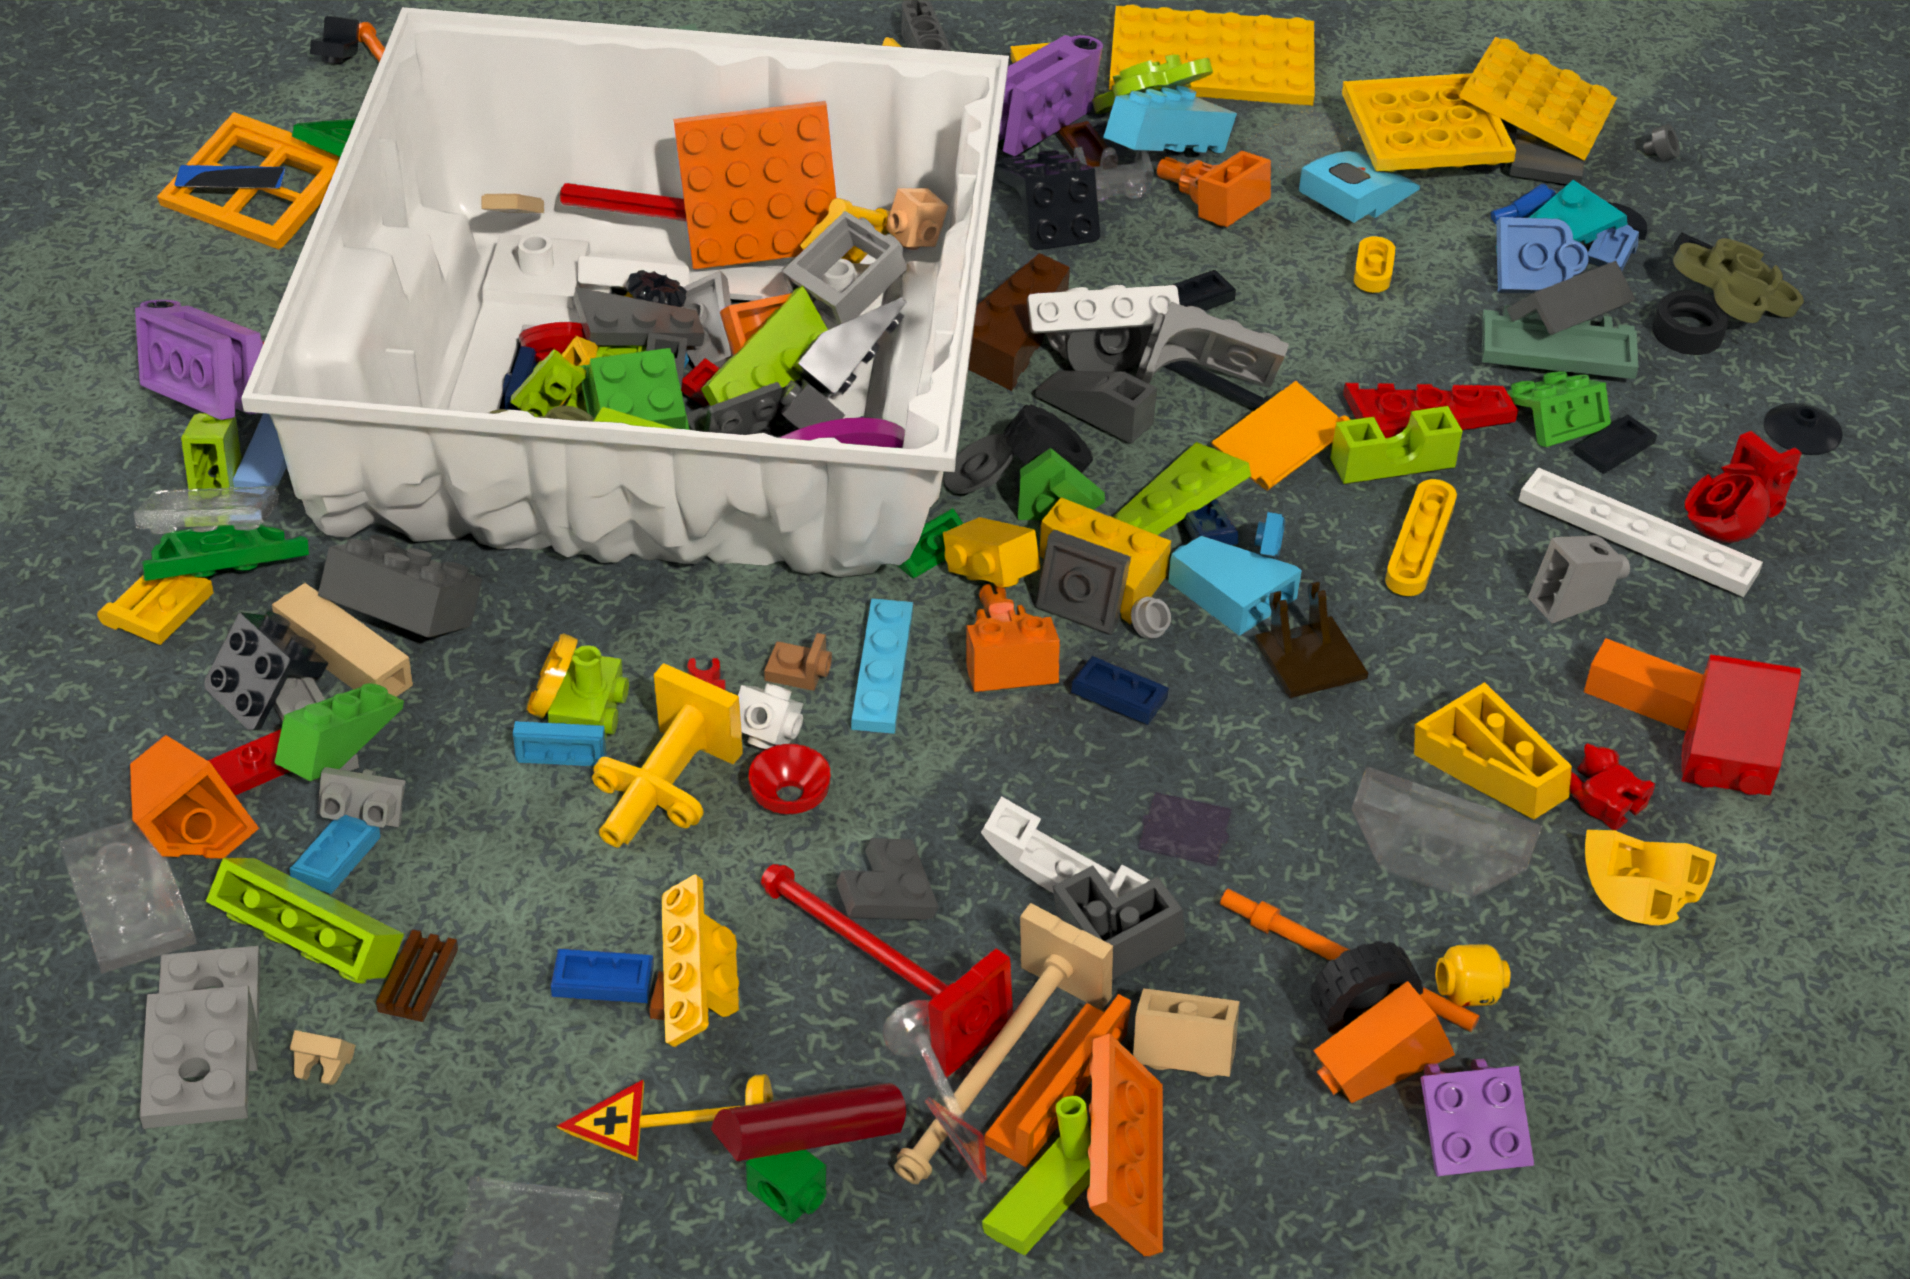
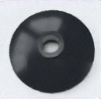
M1786 403L1772 408L1764 419L1765 431L1776 444L1787 450L1797 448L1805 455H1820L1831 452L1839 446L1843 436L1842 428L1833 416L1820 408L1807 404Z

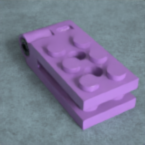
M1064 35L1008 66L999 141L1005 138L1003 152L1016 156L1060 130L1061 127L1069 125L1091 111L1103 49L1101 41L1090 36L1078 35L1070 37Z
M174 300L145 301L140 304V307L135 308L141 386L220 420L234 418L235 409L244 412L242 395L263 347L259 332L188 305L181 306L180 302ZM245 412L249 415L256 414L255 412Z

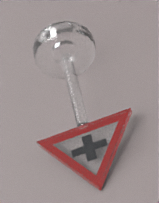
M916 1000L906 1003L887 1018L883 1027L885 1043L894 1054L904 1058L923 1056L946 1108L930 1097L925 1100V1103L979 1181L983 1183L987 1180L985 1135L962 1120L963 1112L931 1046L928 1002L930 1000Z

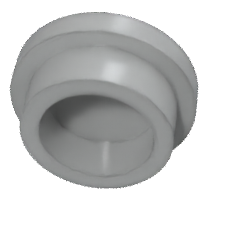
M1144 597L1134 603L1131 619L1135 630L1140 636L1146 639H1155L1163 635L1170 626L1171 613L1168 606L1162 600Z

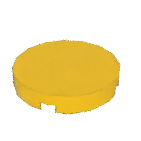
M563 633L560 634L558 641H555L539 673L540 678L536 686L538 690L531 692L526 706L528 714L539 719L544 718L563 682L578 639Z

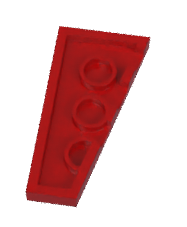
M1345 383L1343 396L1355 418L1374 417L1385 438L1394 437L1407 427L1411 411L1448 406L1462 430L1516 422L1518 409L1504 386L1453 385L1452 391H1445L1433 387L1432 384H1417L1416 390H1395L1393 383H1378L1377 389H1359V383Z

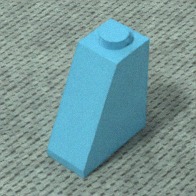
M1200 536L1187 545L1178 547L1172 553L1168 582L1240 636L1271 616L1270 593L1281 591V600L1286 599L1287 604L1297 599L1302 570L1295 565Z

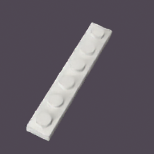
M1537 468L1521 489L1519 501L1742 597L1745 596L1760 573L1762 561L1541 468Z

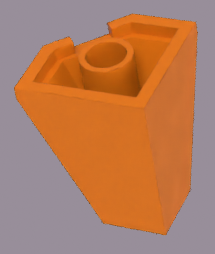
M165 735L130 763L132 821L159 855L165 857L203 855L205 858L223 859L259 829L212 764L169 736Z

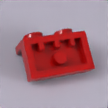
M1752 431L1739 436L1730 464L1744 463L1754 467L1766 484L1770 494V512L1768 517L1773 518L1784 509L1791 482L1798 472L1797 466L1802 452L1797 448H1792L1779 454Z

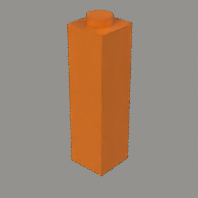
M1605 638L1591 663L1584 693L1686 731L1703 674Z

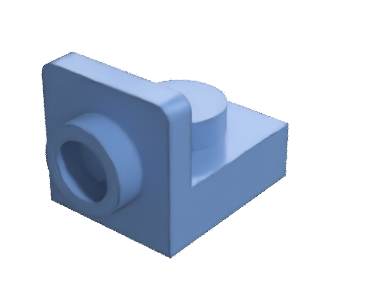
M1627 224L1617 230L1611 227L1598 233V239L1593 241L1588 251V263L1600 267L1616 261L1622 271L1630 254H1635L1638 248L1639 231L1633 230Z

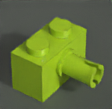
M591 645L577 648L574 651V655H572L569 668L548 711V722L601 725L605 728V740L607 734L614 735L618 724V709L616 708L618 703L624 704L626 702L629 690V679L623 677L622 659L601 656L600 650Z

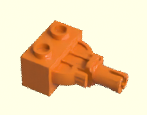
M1245 151L1238 152L1220 165H1210L1200 160L1185 164L1171 157H1165L1157 166V176L1161 179L1178 183L1180 192L1190 195L1191 200L1198 205V217L1214 222L1217 226L1228 227L1232 225L1235 221L1271 198V160Z
M991 584L984 585L979 592V598L984 609L977 611L974 625H966V666L974 692L1059 683L1060 639L1051 617L1041 618L1027 614L1022 605H1017L1016 615L1014 602L1007 599L1004 587L994 585L996 592L994 594Z

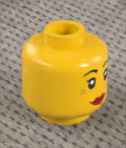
M1456 945L1450 947L1446 951L1444 958H1439L1437 961L1435 972L1437 989L1442 996H1446L1448 1000L1458 1006H1490L1496 1004L1502 995L1503 989L1509 987L1510 968L1507 961L1501 960L1497 950L1491 945Z

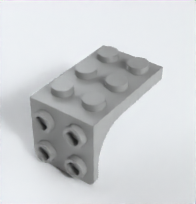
M1171 302L1166 315L1161 313L1157 315L1136 378L1150 384L1154 374L1163 366L1177 361H1190L1256 385L1271 388L1284 360L1289 343L1280 341L1277 336L1271 333H1258L1244 328L1237 321L1230 319L1222 320L1210 316L1198 307H1185Z

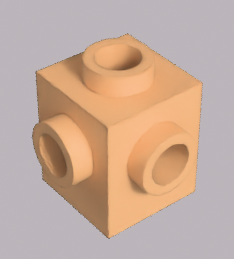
M898 188L885 229L906 249L917 250L919 247H936L948 205L928 188Z

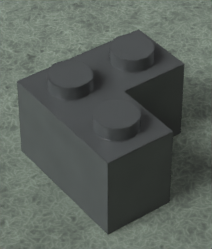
M1093 865L1053 886L1057 917L1113 945L1112 980L1185 941L1183 909L1158 876L1118 898Z

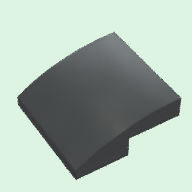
M1517 130L1514 145L1516 154L1514 162L1511 163V176L1569 184L1572 180H1575L1581 184L1584 160L1527 131Z

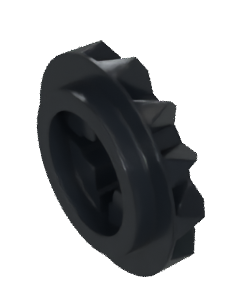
M639 270L637 273L629 275L626 288L635 299L676 307L684 306L687 290L680 286L677 280L668 278L667 274L660 275L655 271L649 273Z

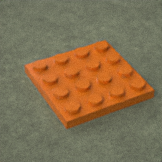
M826 101L673 119L693 269L797 257L803 251L800 244L811 234L812 229L829 214V205L837 198Z

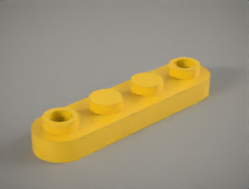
M1430 479L1421 482L1417 486L1388 563L1385 577L1388 588L1399 595L1415 596L1422 593L1427 586L1456 502V490L1449 483Z

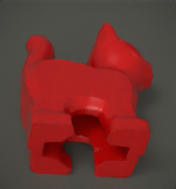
M1587 743L1584 745L1585 757L1583 762L1577 767V770L1590 778L1583 783L1575 773L1571 772L1569 792L1579 801L1581 808L1586 813L1604 821L1610 829L1617 831L1628 822V819L1623 816L1628 810L1636 816L1647 807L1653 794L1655 783L1651 780L1642 781L1638 779L1633 772L1620 765V756L1616 750L1602 746L1595 747Z

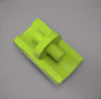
M553 349L543 361H540L534 367L532 374L512 394L510 403L520 408L521 411L534 412V417L545 416L551 409L560 406L585 379L586 370L571 364L558 351Z

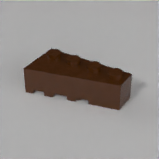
M1039 253L977 305L968 370L1013 391L1018 377L1029 365L1032 354L1040 347L1045 333L1034 334L1030 330L1027 297L1030 294L1066 292L1069 289V266Z

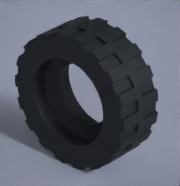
M1027 404L1024 405L1003 433L1008 446L1011 447L1014 454L1025 465L1050 448L1081 473L1093 461L1092 452L1087 447L1088 445L1069 425L1061 421L1054 414L1032 404L1029 406Z
M1382 941L1367 945L1365 943L1357 946L1355 949L1341 953V956L1335 960L1332 959L1317 974L1316 980L1310 988L1312 992L1310 994L1311 1001L1327 1031L1332 1036L1407 981L1419 995L1423 994L1422 981L1401 946L1397 947L1395 943H1383ZM1376 986L1375 988H1373V989L1370 990L1369 992H1367V993H1365V994H1363V995L1358 996L1359 994H1361V993L1364 992L1365 990Z

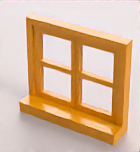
M233 112L186 165L224 166L218 164V162L235 145L267 157L261 163V167H279L284 163L317 176L301 194L281 186L280 188H239L229 201L221 207L189 195L195 187L175 186L176 175L157 198L163 207L279 250L294 236L322 203L340 157L292 137L291 132ZM258 190L293 202L273 226L239 213Z

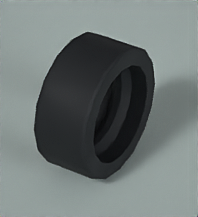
M1691 290L1674 291L1662 297L1657 306L1653 321V334L1661 344L1670 350L1689 355L1709 354L1718 349L1722 344L1729 323V315L1718 306L1715 298L1711 295ZM1681 316L1691 317L1702 321L1709 327H1690L1679 323L1673 318Z

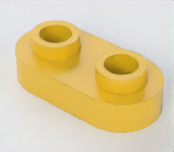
M1372 236L1360 241L1354 283L1361 290L1377 293L1389 288L1395 257V246L1390 240Z

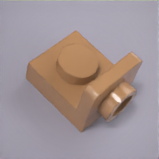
M817 633L811 648L776 641L764 670L765 681L814 691L820 676L827 677L831 667L832 652L826 651V635Z

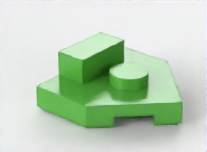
M1050 448L1020 469L1018 520H1043L1060 497L1094 510L1105 502V492Z

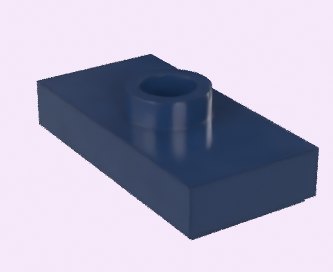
M521 346L513 373H506L503 396H505L506 410L521 411L520 408L510 403L511 396L532 374L536 366L535 348Z
M1214 499L1197 511L1193 510L1186 513L1185 518L1181 520L1192 541L1203 536L1229 545L1238 544V531L1217 499Z
M1091 656L1072 681L1071 693L1149 725L1167 700L1169 687L1094 656Z

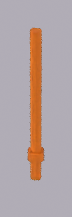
M1229 888L1221 898V906L1251 920L1250 925L1266 934L1272 931L1329 961L1335 960L1341 956V953L1349 950L1280 915L1279 908L1265 901H1261L1258 904ZM1423 987V994L1420 996L1437 1016L1472 1032L1480 1015L1462 1006H1458L1452 1001Z

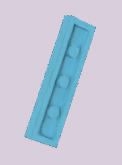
M871 598L851 719V730L895 734L913 614V602Z

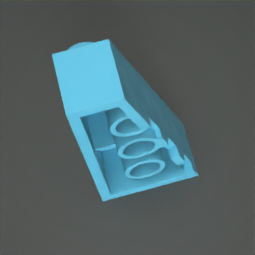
M1176 86L1175 90L1162 87L1161 91L1146 89V93L1131 91L1129 95L1115 97L1104 138L1133 150L1163 151L1165 148L1184 152L1185 148H1193L1196 152L1206 153L1207 148H1209L1213 152L1222 153L1226 149L1237 113L1195 97L1196 91L1183 86Z

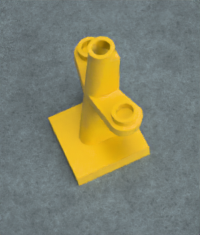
M665 663L659 667L653 675L659 731L664 733L663 737L642 768L609 757L599 758L593 768L592 780L600 790L605 793H613L615 790L625 792L599 829V835L605 843L619 848L623 843L628 845L657 805L666 810L669 819L681 828H689L690 825L694 826L699 823L704 814L701 804L693 796L672 784L699 750L733 765L743 754L739 696Z

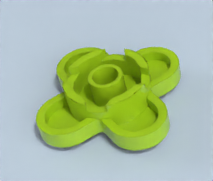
M1179 55L1165 56L1167 63L1161 65L1160 62L1152 63L1149 60L1119 72L1120 75L1113 76L1115 84L1112 86V91L1092 99L1095 113L1110 112L1115 97L1129 95L1131 91L1146 93V89L1161 91L1162 87L1174 90L1176 86L1190 88L1191 82L1205 78L1213 73L1210 59L1203 58L1182 64Z

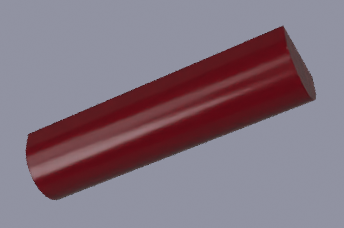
M883 1083L722 1109L716 1114L711 1130L736 1161H743L901 1133L906 1118V1105L904 1097L896 1085Z

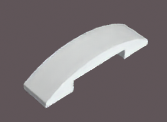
M1002 796L981 831V834L990 845L1011 865L1052 893L1054 885L1092 865L1117 898L1150 881L1124 865H1121L1115 874L1038 831L1036 828L1041 818Z

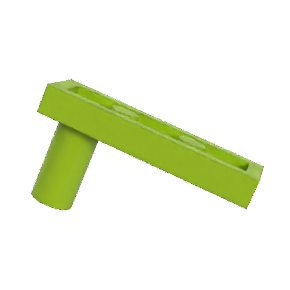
M1067 1096L1058 1101L1056 1104V1114L1060 1137L982 1221L985 1234L1024 1256L1090 1184L1088 1147L1091 1144V1132L1086 1103L1078 1096Z

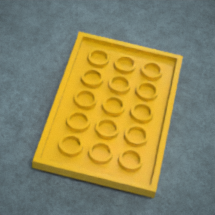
M1136 5L1116 6L1109 90H1113L1112 86L1115 84L1113 76L1120 75V71L1149 60L1152 63L1160 62L1161 65L1167 63L1165 56L1179 55L1182 64L1203 58L1210 59L1213 73L1205 78L1191 82L1190 89L1197 92L1195 97L1313 106L1315 96L1314 21L1299 17L1285 19L1273 18L1269 15L1245 16L1233 12L1219 14L1207 13L1203 10L1180 11L1167 7L1154 9L1141 8Z

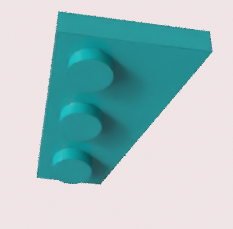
M1572 180L1529 217L1562 220L1570 227L1573 240L1583 241L1585 244L1598 239L1597 234L1611 227L1617 230L1628 224L1626 214L1575 180Z

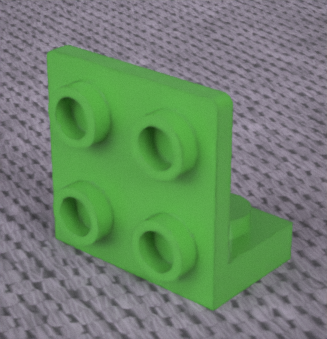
M1565 371L1551 372L1543 375V381L1536 383L1534 381L1516 382L1511 385V390L1507 391L1515 405L1532 408L1537 443L1543 447L1592 434L1611 425L1606 383L1589 380L1588 375L1570 377L1567 376Z

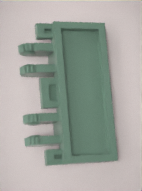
M1504 305L1502 316H1499V311L1483 309V363L1636 379L1639 366L1637 331L1634 326L1618 324L1617 328H1613L1612 317L1603 316L1599 326L1589 325L1590 320H1587L1554 335H1550L1543 320H1537V313L1513 322L1506 309L1510 305Z

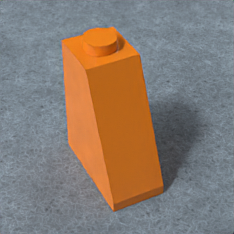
M1408 981L1313 1050L1323 1066L1316 1071L1322 1082L1333 1095L1341 1090L1351 1103L1424 1070L1426 1064L1440 1063L1455 1055L1437 1015Z

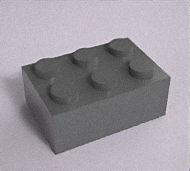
M371 535L370 540L364 541L349 539L347 544L329 547L318 596L426 637L467 628L472 624L482 578L469 574L468 567L454 562H443V564L431 560L432 554L413 548L407 550L395 546V540L379 535Z

